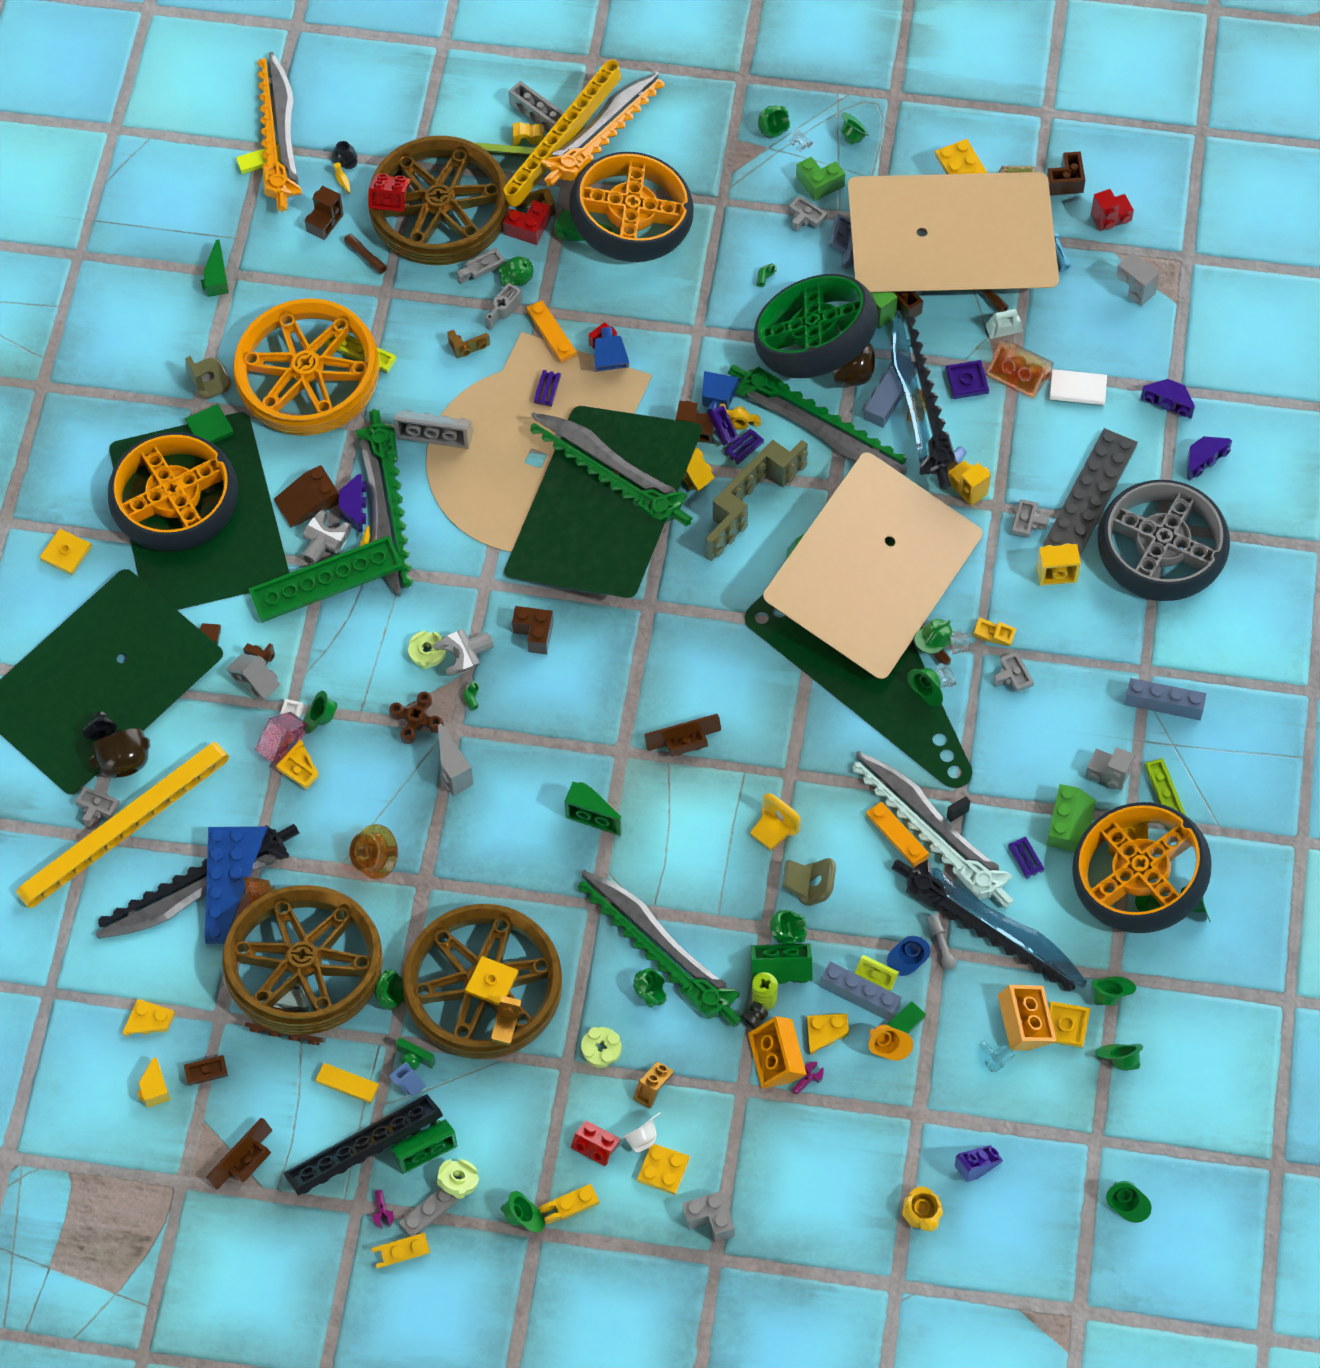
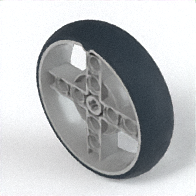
M1173 480L1145 481L1121 492L1106 508L1100 520L1097 534L1101 560L1114 580L1138 596L1158 601L1185 599L1207 588L1223 570L1230 549L1228 526L1218 506L1202 491L1188 484ZM1148 502L1173 503L1168 513L1154 514L1148 518L1128 511L1132 507ZM1191 511L1202 518L1210 528L1215 540V550L1192 540L1190 529L1185 523ZM1112 530L1136 541L1137 550L1142 557L1136 570L1130 567L1116 551L1112 540ZM1181 561L1200 570L1195 574L1179 579L1154 578L1159 567L1173 566Z

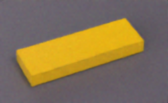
M323 1063L315 1080L318 1084L372 1104L380 1087L376 1082Z

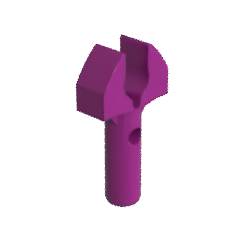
M810 1062L805 1065L807 1075L792 1088L795 1094H799L811 1081L819 1083L823 1079V1067L818 1073L811 1074L818 1062Z
M376 1190L375 1197L378 1212L373 1215L374 1224L382 1229L381 1219L384 1215L388 1219L389 1227H391L394 1222L393 1211L386 1210L383 1191Z

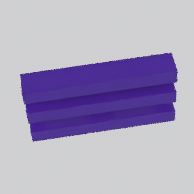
M547 370L542 371L534 403L552 407L561 373L557 372V374H554L553 371H550V373ZM548 377L542 400H539L545 379ZM552 378H553V379H555V381H554V385H553V388H552V391H551V395H550L549 401H546V398H547V395H548V391H549V388H550V385H551V381H552Z
M724 405L708 412L723 446L739 439Z
M750 428L725 450V455H729L732 461L735 460V463L739 465L764 443V439ZM751 435L753 436L749 441L745 442L735 453H733V451L737 447H739L744 441H746Z
M1026 837L1008 844L1010 852L1026 879L1032 875H1037L1038 872H1044L1042 863ZM1022 843L1026 847L1028 853L1030 854L1037 868H1034V866L1032 865L1027 854L1021 846ZM1015 846H1016L1017 849L1019 850L1021 856L1023 857V859H1024V861L1026 862V864H1027L1028 868L1030 869V871H1028V869H1027V867L1025 866L1023 860L1021 859L1020 855L1018 854V852H1017Z

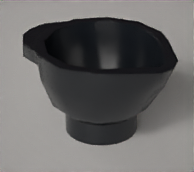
M340 141L336 144L332 151L333 163L339 162L341 167L346 169L356 167L358 161L354 147L347 141Z
M97 712L91 718L88 726L83 729V736L90 740L102 739L114 734L117 724L106 713Z

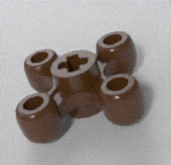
M420 692L417 696V705L409 709L404 708L398 702L390 705L389 713L393 719H404L408 722L407 726L400 732L403 743H413L416 739V730L424 726L428 727L433 733H438L439 724H442L444 727L441 717H430L425 713V710L432 705L430 693Z

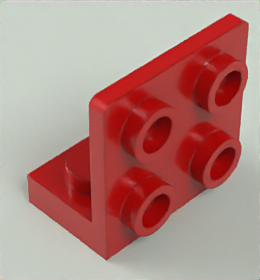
M375 175L369 187L368 208L404 212L406 191L411 179L405 176Z

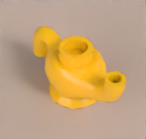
M738 406L733 410L725 408L734 429H745L748 427L749 422H753L756 427L761 425L760 417L756 414H750L742 406Z

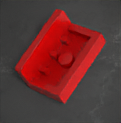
M585 1121L575 1132L571 1149L606 1166L611 1154L620 1145L621 1140L619 1137L595 1124Z

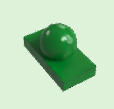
M403 1038L397 1040V1051L403 1054L401 1065L407 1062L413 1070H416L420 1063L431 1069L435 1065L434 1054Z

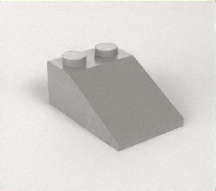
M439 724L442 784L446 791L450 790L454 796L474 785L472 768L443 725Z

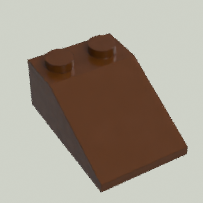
M319 465L301 475L277 495L274 501L292 528L313 518L321 510L327 511L339 505V492L322 465Z

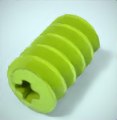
M759 973L754 977L752 984V1002L760 1003L766 1010L772 1009L777 1002L778 982L772 974Z

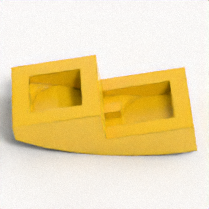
M979 617L972 636L987 642L1010 646L1016 628L1002 622L995 624Z

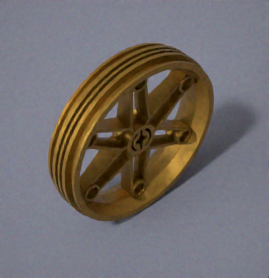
M428 136L415 139L389 153L375 170L371 183L375 175L387 174L393 177L400 171L406 178L411 179L410 185L415 190L406 193L405 203L422 201V204L406 205L404 212L369 208L370 219L377 235L390 250L407 260L438 266L466 261L486 250L503 230V221L509 211V205L504 194L507 179L495 158L481 146L471 141L452 136ZM430 158H450L437 179L417 162ZM468 162L480 168L492 181V183L486 185H459ZM453 168H456L457 171L448 188L443 184ZM414 173H417L430 185L427 190H424L413 176ZM368 190V207H369V190ZM475 194H481V195H482V196L470 197V198H464V199H457V200H456V198H455V196H465V195H475ZM496 203L490 219L480 230L477 229L463 211V209ZM453 210L465 227L462 228L448 213ZM427 214L434 215L425 232H420ZM418 215L409 239L396 232L389 225L385 217ZM441 221L462 238L450 243H427Z
M297 885L267 893L252 902L241 912L227 935L223 949L222 964L225 982L231 997L250 1019L265 1028L279 1033L308 1035L338 1027L356 1016L373 996L376 984L382 973L383 954L378 930L372 919L357 902L345 894L330 888L314 885ZM319 908L334 913L306 936L292 909ZM275 914L283 943L245 942L247 936L259 923ZM289 921L300 942H296L291 945L285 923ZM352 923L361 933L366 943L368 957L331 948ZM332 926L335 928L319 948L313 945ZM257 952L285 955L284 960L256 956L255 954ZM322 959L350 963V966L322 965L321 962ZM238 962L274 969L273 973L254 996L249 993L240 979ZM286 971L293 974L274 993L270 991ZM312 974L315 975L321 994L318 998L315 997L305 978ZM322 976L362 977L349 995L338 1003L331 1005ZM300 984L314 1011L292 1013L276 1010L271 1007L296 985Z
M496 904L466 905L448 911L436 918L419 934L407 955L403 971L405 1002L417 1028L426 1038L441 1049L451 1054L471 1059L499 1058L517 1052L529 1045L551 1022L559 1006L562 993L560 959L553 942L546 932L525 914ZM474 924H493L478 957L454 938L450 932ZM505 926L506 929L498 930V927ZM511 929L528 938L543 958L502 963ZM442 938L448 939L444 943L439 942ZM495 939L500 940L495 957L496 962L518 971L530 969V973L516 978L512 988L548 977L545 997L532 1018L520 1005L515 1024L516 1030L513 1032L510 1046L492 1042L491 1039H472L487 1005L497 1013L498 1005L481 999L470 1024L465 1023L472 997L477 998L465 993V989L481 956L487 958ZM435 945L457 973L418 984L421 965L430 949ZM452 948L456 949L473 966L466 971L450 950ZM540 966L546 967L543 971L537 970ZM464 981L465 989L435 992L437 988ZM422 991L428 992V994L425 996L419 995V993ZM509 992V994H508L507 997L516 999V998L511 994V992ZM463 999L454 1034L437 1025L427 1014L422 1004ZM520 1020H526V1021H527V1023L522 1024V1025L519 1024L518 1022H519ZM462 1032L468 1033L465 1037L458 1036Z

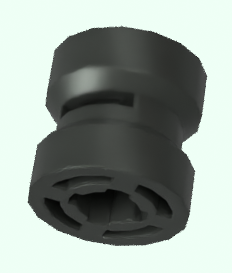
M753 1001L749 1006L750 1010L744 1011L740 1016L742 1021L751 1029L757 1028L760 1020H764L768 1016V1011L760 1003Z

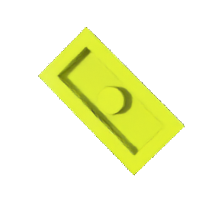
M863 955L858 963L855 974L891 991L899 972Z

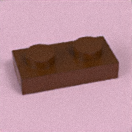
M224 1055L184 1065L188 1086L228 1076Z

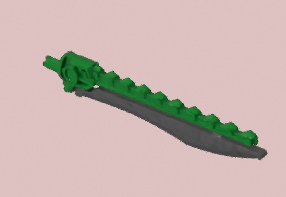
M731 365L728 374L738 377V380L741 381L738 389L735 390L736 395L741 397L748 396L749 401L758 403L800 424L830 445L840 455L857 461L863 453H872L903 475L906 474L907 468L902 465L906 463L907 459L904 454L893 453L894 449L891 446H881L878 438H868L865 430H855L852 422L843 423L839 415L828 414L829 410L826 407L815 406L816 402L813 399H803L800 391H790L788 384H784V381L759 366L749 370L747 373L736 365Z
M372 409V411H369L370 426L355 431L358 439L361 440L359 443L371 492V542L389 535L392 540L379 462L383 464L398 556L403 566L401 570L403 584L405 588L412 586L413 580L407 575L411 570V565L405 561V559L409 558L410 552L403 547L407 544L408 538L401 533L407 526L400 520L404 516L405 511L398 506L402 503L403 497L396 492L401 488L402 484L395 479V477L399 476L400 470L393 465L398 460L395 430L392 426L381 423L380 410ZM369 445L372 446L374 456L371 455ZM398 571L386 575L385 578L397 596H401Z
M531 413L534 420L556 433L553 435L536 423H533L530 429L532 434L542 433V440L544 442L553 441L555 450L565 449L564 455L566 458H576L577 466H588V473L599 474L598 479L601 483L611 482L610 488L612 491L622 490L621 495L624 499L634 498L633 504L635 507L658 519V521L667 518L665 524L673 519L685 527L692 523L691 520L693 518L681 510L682 504L688 497L686 493L675 492L673 487L660 482L629 464L606 446L591 430L559 417ZM562 438L568 440L575 446L587 452L594 458L606 464L607 466L617 471L621 475L625 476L626 478L636 483L640 487L644 488L645 490L642 491L634 485L630 484L623 478L619 477L618 475L611 472L604 466L600 465L599 463L592 460L585 454L581 453L580 451L573 448L566 442L562 441Z
M582 870V877L586 881L579 883V892L589 893L590 903L601 905V913L613 917L611 920L613 926L624 928V931H622L624 937L635 939V948L646 950L645 956L647 960L658 962V965H656L658 971L669 973L668 979L670 983L681 985L679 988L681 994H684V997L705 1018L710 1019L722 1015L733 1027L739 1025L742 1018L730 1007L736 998L740 996L738 991L732 988L727 989L726 982L720 980L687 953L661 926L646 904L621 886L596 874ZM587 882L590 883V884H591L599 893H601L605 898H603L600 894H598L589 884H587ZM611 904H613L621 913H623L632 923H634L643 933H645L654 943H656L665 953H667L676 963H678V964H679L687 973H689L694 979H692L688 974H686L677 964H675L666 954H664L655 944H653L644 934H642L633 924H631V923H630L622 914H620Z

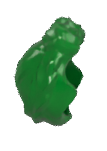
M768 106L762 110L758 118V127L761 134L774 138L790 128L789 115L785 106Z
M516 256L500 265L498 272L501 275L500 279L503 286H506L508 283L514 286H523L533 277L534 269L532 262L528 258Z
M779 910L772 916L770 929L775 940L789 945L805 941L807 935L805 917L788 910Z
M651 968L641 970L635 974L633 980L635 993L644 1000L646 1005L652 1008L653 1006L664 1004L667 1000V994L663 990L665 979Z
M386 969L380 975L375 987L376 1001L381 1007L391 1010L399 1007L405 1000L403 995V978L391 969Z

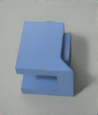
M407 1062L389 1075L395 1085H399L407 1096L410 1094L413 1097L426 1087Z

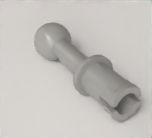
M932 914L933 918L931 915L926 917L932 932L931 937H936L943 956L941 959L942 967L946 970H952L955 968L957 960L955 956L950 954L943 935L946 933V930L942 927L939 914Z

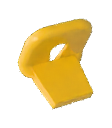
M766 793L763 795L762 817L752 829L750 835L772 851L788 835L793 836L800 831V816L794 809L775 795ZM776 811L784 817L782 822L779 820Z

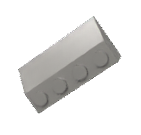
M399 411L394 416L396 439L469 449L473 432L471 420L435 416L429 413H414L412 411Z

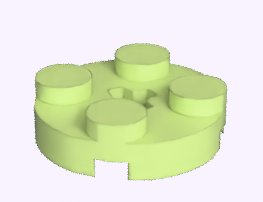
M426 631L416 633L410 639L408 654L411 661L422 669H429L438 665L446 657V650L440 649L436 651L433 645L443 637L437 632L427 633ZM426 646L427 648H429V647H432V648L430 649L431 651H429V652H424V648H423V647Z
M591 1028L581 1042V1051L588 1064L597 1068L608 1067L607 1065L614 1064L619 1059L622 1051L619 1035L609 1028ZM601 1043L607 1047V1049H602V1052L598 1051V1047H596Z
M463 1159L445 1161L441 1164L437 1174V1185L458 1199L471 1194L476 1189L479 1181L476 1167ZM461 1176L462 1178H461V1180H459V1179H456L455 1177Z

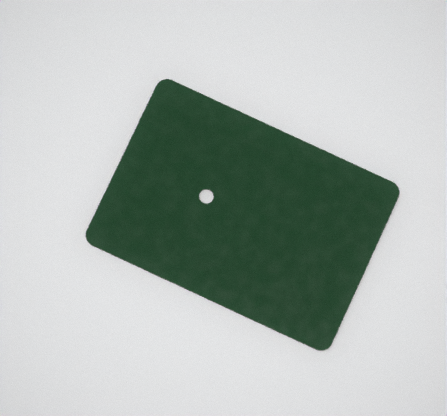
M587 406L575 407L568 418L569 421L591 430L606 446L626 462L660 482L673 487L675 492H678L702 433V427L698 423ZM562 438V441L566 442L573 448L585 454L592 460L596 461L597 463L604 466L610 471L613 470L612 468L602 463L598 459L594 458L593 456L583 451L579 447L575 446L568 440ZM565 449L555 450L504 569L505 575L514 579L617 597H633L638 592L667 518L658 521V519L651 517L634 506V498L624 499L621 495L622 490L612 491L610 488L611 482L601 483L598 479L599 474H589L587 471L588 466H577L576 458H566L564 455ZM619 474V477L623 478L624 480L634 485L638 489L642 491L645 490L644 488L632 482L625 476Z
M245 412L225 415L234 430V435L214 443L230 460L238 481L236 507L225 527L206 543L183 551H157L146 548L130 539L139 578L176 610L250 593L249 588L289 573L250 416ZM186 424L114 441L109 447L113 468L126 451L148 437L169 432L192 434ZM185 454L163 456L168 466L177 465L189 470L206 462V460ZM145 465L140 467L127 482L123 491V503L145 492L147 481L151 476ZM223 480L201 491L199 502L195 507L201 519L206 517L218 504L223 493ZM157 513L138 522L146 527L159 530L184 528L178 518H166Z
M123 569L0 679V735L65 793L75 794L100 772L99 769L92 767L90 764V758L93 756L91 746L96 740H90L83 736V729L88 726L95 713H106L117 724L115 733L133 728L144 731L221 660L223 650L129 569ZM126 654L128 660L125 663H119L117 661L118 655Z

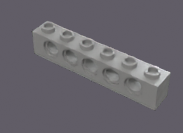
M519 81L508 91L509 104L536 124H542L547 132L552 129L564 114L563 111L522 81ZM582 127L581 130L576 134V136H577L585 127Z

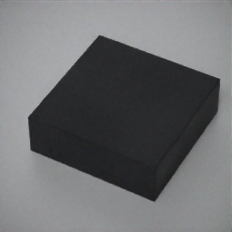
M967 796L948 807L947 818L950 822L969 811L970 800Z

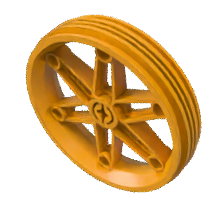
M314 298L284 302L270 308L257 317L243 333L237 345L233 364L235 383L240 398L249 412L271 429L286 434L303 436L332 431L356 417L371 399L376 388L380 369L376 343L365 323L355 313L340 304ZM324 319L334 323L311 344H308L296 321ZM279 327L282 328L289 352H254L259 343L268 334ZM293 332H295L304 349L298 353L295 352L290 336ZM352 332L364 349L365 362L332 356L345 338ZM332 336H335V339L322 355L319 356L315 353ZM264 362H290L289 368L264 365ZM326 365L347 368L349 372L323 371ZM248 371L280 376V379L262 402L257 398L249 385ZM291 378L297 380L281 398L277 397ZM318 381L323 400L318 401L309 383ZM324 381H360L347 399L332 408ZM303 389H305L317 411L316 414L302 416L279 412Z

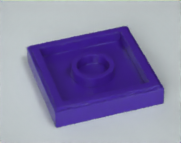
M981 360L946 365L945 370L953 399L989 394V387Z

